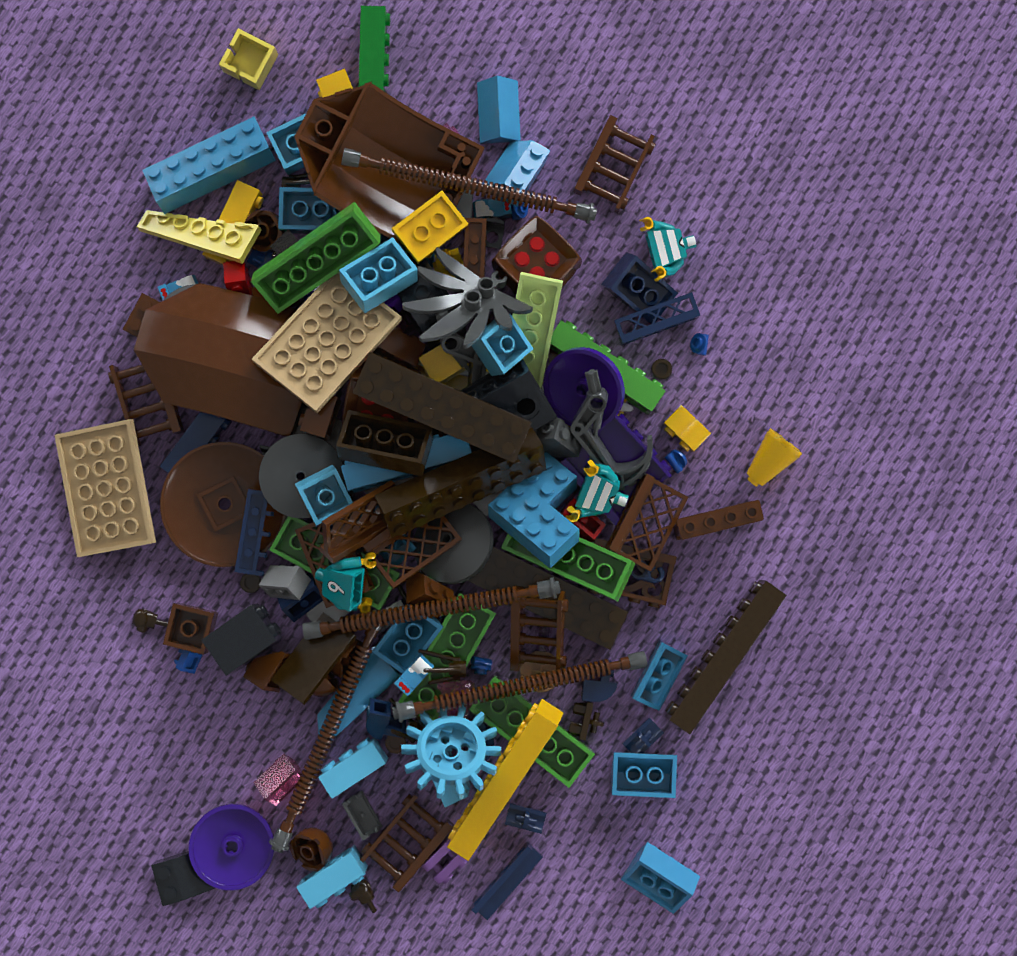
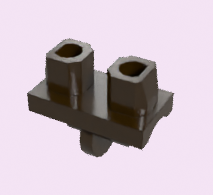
M586 701V703L574 702L572 713L582 715V723L570 721L568 730L569 733L579 736V739L586 741L589 724H591V733H596L597 726H604V722L599 720V712L594 711L593 719H591L594 704L591 701Z

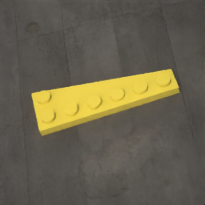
M146 210L137 225L141 232L242 264L261 232L260 226L256 224L241 222L232 224L226 223L224 220L210 221L203 217L195 219L189 218L187 215L164 214L163 212Z

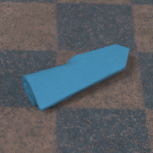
M373 652L371 654L367 653L370 655V658H365L368 662L367 664L363 663L366 667L363 669V674L359 673L362 675L360 679L357 678L360 680L359 683H354L357 685V688L354 689L355 692L352 694L353 697L350 699V704H347L349 706L345 709L346 713L343 714L344 718L341 719L342 722L339 724L340 727L337 729V734H334L335 736L367 708L370 698L376 699L401 676L394 667ZM335 694L317 714L318 734H320L319 731L322 729L324 720L327 719L326 715L329 714L328 710L331 709L330 706L333 704V699H336L334 698Z

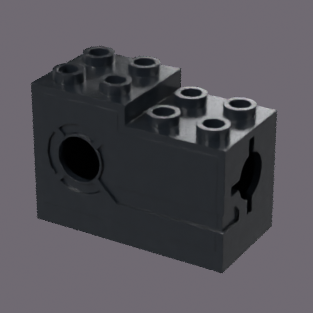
M409 252L406 253L417 269L420 266L433 270L426 258L417 263ZM418 274V281L397 293L402 303L445 296L449 295L447 290L432 285ZM457 307L448 310V313H450L451 311H453V310L456 309ZM404 310L420 336L437 322L435 316L437 313L419 314ZM464 326L458 332L463 335L466 334V327ZM449 338L445 342L451 343L454 341V338ZM439 339L424 342L429 351L441 345Z
M523 359L505 374L491 376L489 373L460 390L531 421L530 427L534 431L543 425H548V422L551 423L557 417Z
M257 603L248 606L201 640L226 676L241 670L250 661H253L254 658L262 655L281 641L282 631L275 622L272 623L269 620L270 614L264 605L260 606Z

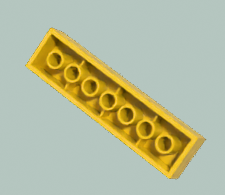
M541 699L539 704L534 703L527 717L525 720L523 719L514 737L512 736L504 752L501 753V756L495 762L497 767L495 776L487 774L483 782V789L481 791L477 789L473 799L464 809L462 816L456 821L447 837L450 839L447 848L467 861L470 860L558 727L564 712Z

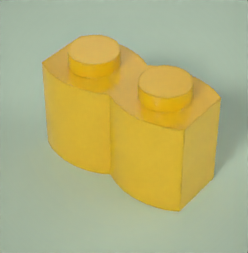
M682 405L663 423L665 426L664 431L672 438L676 436L680 440L678 444L686 452L689 450L694 452L711 434Z

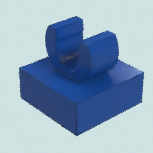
M253 249L247 263L259 269L275 257V253L271 251L260 252Z
M179 649L178 652L182 654L179 660H174V663L177 664L176 669L195 674L202 654Z

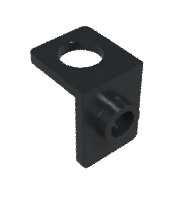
M492 216L484 218L487 219V234L489 232L498 234V241L496 243H489L486 240V247L501 249L505 221Z

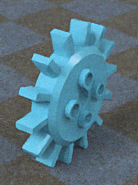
M461 703L462 707L458 708L457 716H448L447 708L445 707L446 711L442 712L440 708V712H438L440 718L432 720L424 711L423 714H420L421 722L426 726L422 731L410 725L406 728V734L417 739V744L401 745L402 754L417 755V760L405 765L406 774L421 769L424 775L419 778L417 788L422 790L430 780L438 783L436 796L439 799L444 795L446 785H455L458 798L463 799L465 790L463 783L469 780L476 789L481 791L484 783L477 775L480 770L494 776L497 772L495 765L485 761V756H501L500 746H486L485 742L497 736V729L493 727L481 732L478 727L483 723L485 714L481 711L472 721L464 718L466 707L463 706V703ZM443 739H447L449 742L447 744H443L441 741ZM463 746H467L469 749L467 751H463L461 748ZM453 748L457 751V755L448 757L445 751ZM435 758H440L441 762L436 763L433 760ZM460 765L462 768L456 770L454 769V766Z

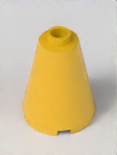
M770 428L747 471L749 476L747 480L756 487L759 484L764 486L800 458L802 452Z

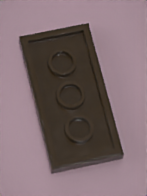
M324 612L317 619V621L320 620L321 622H336ZM336 630L320 638L305 640L303 637L272 677L271 681L305 705L357 636L352 632L342 633L341 630Z

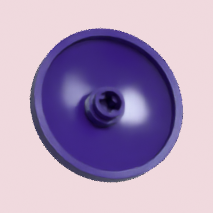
M575 347L562 352L551 361L544 375V395L557 418L564 420L565 424L570 427L575 414L587 396V391H589L585 372L591 369L598 371L601 387L605 388L608 393L601 427L607 425L618 415L624 402L625 387L620 371L606 355L591 348ZM593 398L596 402H602L600 398Z
M225 804L215 807L201 817L191 833L189 840L191 864L197 875L210 886L222 890H239L248 887L258 881L271 864L274 850L271 849L272 845L269 843L270 839L274 837L272 829L267 820L258 811L249 806Z

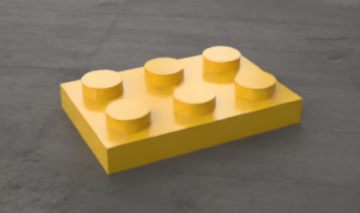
M440 191L392 228V232L415 261L420 263L433 253L436 247H441L466 228L468 222L445 193Z

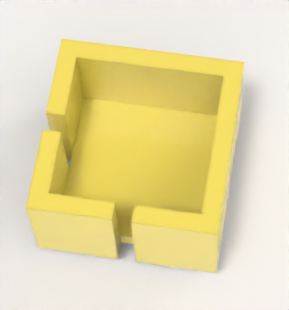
M238 28L229 44L233 52L227 48L219 66L224 73L238 80L242 79L244 83L260 90L278 57V53L274 46Z

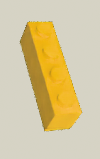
M237 180L219 220L235 224V222L245 223L247 217L255 212L256 208L259 209L264 199L262 197L263 194L259 189ZM204 251L202 253L205 258L222 266L223 262L232 261Z

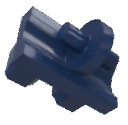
M648 718L622 744L631 753H644L664 732Z
M510 803L505 825L542 834L547 812Z

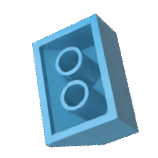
M533 140L510 142L485 179L488 181L487 185L489 186V182H493L494 187V184L498 183L499 188L500 184H503V189L507 185L509 190L512 186L514 187V192L516 188H520L519 193L521 189H525L526 194V191L529 190L544 167L550 150Z
M614 752L611 769V794L618 796L676 798L677 755Z
M647 842L638 851L621 880L674 914L693 896L700 876Z

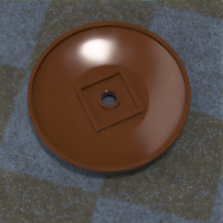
M215 442L195 448L184 455L173 466L163 484L160 511L167 534L184 554L195 561L210 566L232 567L236 565L248 489L261 491L259 470L264 455L243 444ZM222 498L229 499L231 502L230 508L226 510L219 507V500ZM268 502L266 511L274 512V516L265 515L263 531L271 532V536H262L259 552H266L272 546L286 520V515L275 510Z

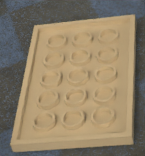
M338 272L322 283L259 350L252 358V361L314 412L318 413L363 364L369 353H373L402 321V316L384 302L364 313L342 285L340 273Z
M128 419L56 434L55 441L77 557L156 543L134 420Z

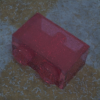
M282 754L253 783L266 801L277 806L298 784L297 782L300 779L302 770L294 759L286 754Z

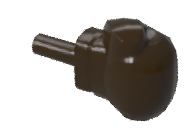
M143 608L136 610L132 619V624L141 633L147 632L149 628L154 629L155 624L167 627L168 622L158 620V614Z
M363 879L355 885L351 884L350 899L352 901L359 900L361 905L367 903L371 912L375 913L377 910L371 901L374 899L370 883Z

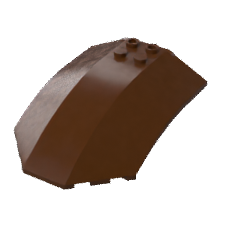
M372 81L360 87L348 88L327 97L314 99L294 136L314 195L338 211H342L355 202L379 234L388 239L393 237L402 246L404 245L392 232V228L440 191L445 193L455 207H457L463 193L460 192L459 187L458 191H454L455 186H453L452 190H449V185L447 189H444V184H442L441 188L438 187L439 183L433 186V181H431V185H427L428 180L423 184V179L418 183L416 177L415 181H411V176L409 180H406L407 175H404V179H401V174H399L397 178L395 177L396 173H393L392 177L390 176V171H388V175H384L385 170L382 171V174H379L380 169L367 166V168L341 165L344 148L353 149L376 160L382 161L383 156L385 157V162H387L388 158H391L390 163H393V159H396V164H398L400 160L402 161V166L404 162H407V167H409V163H412V168L417 164V169L421 165L424 171L425 167H429L428 172H430L431 168H434L433 173L436 172V169H439V174H441L443 170L445 171V176L447 172H450V177L452 173H455V178L460 174V179L464 175L466 180L472 176L485 147L432 121L375 86Z
M198 283L145 310L133 351L137 358H139L163 403L218 416L287 437L291 435L302 401L253 363L252 358L298 309L287 307L277 314L266 299Z

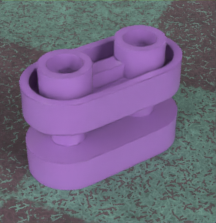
M448 838L421 866L426 872L431 869L436 872L433 879L438 884L441 882L446 884L452 878V872L457 867L461 869L468 862L447 848L450 842ZM448 854L451 858L441 866L438 862Z

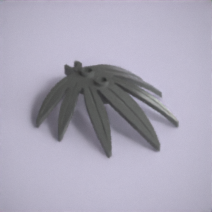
M436 247L438 259L454 277L418 266V274L436 287L463 293L402 303L404 310L419 314L440 313L457 307L419 337L421 342L434 341L450 336L466 326L476 316L465 336L464 349L472 346L482 336L490 311H493L497 325L505 331L512 330V319L507 310L515 314H528L533 311L532 306L497 290L507 285L506 276L502 280H498L499 272L495 271L492 273L491 278H479L438 247Z

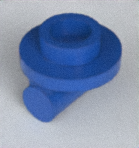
M524 202L522 206L518 207L511 204L513 221L527 216L528 205L523 207Z
M695 334L690 342L692 352L706 356L709 335Z
M672 450L664 457L676 473L681 472L687 465L686 456L681 451Z
M472 656L470 669L474 670L476 675H487V672L491 671L492 660Z

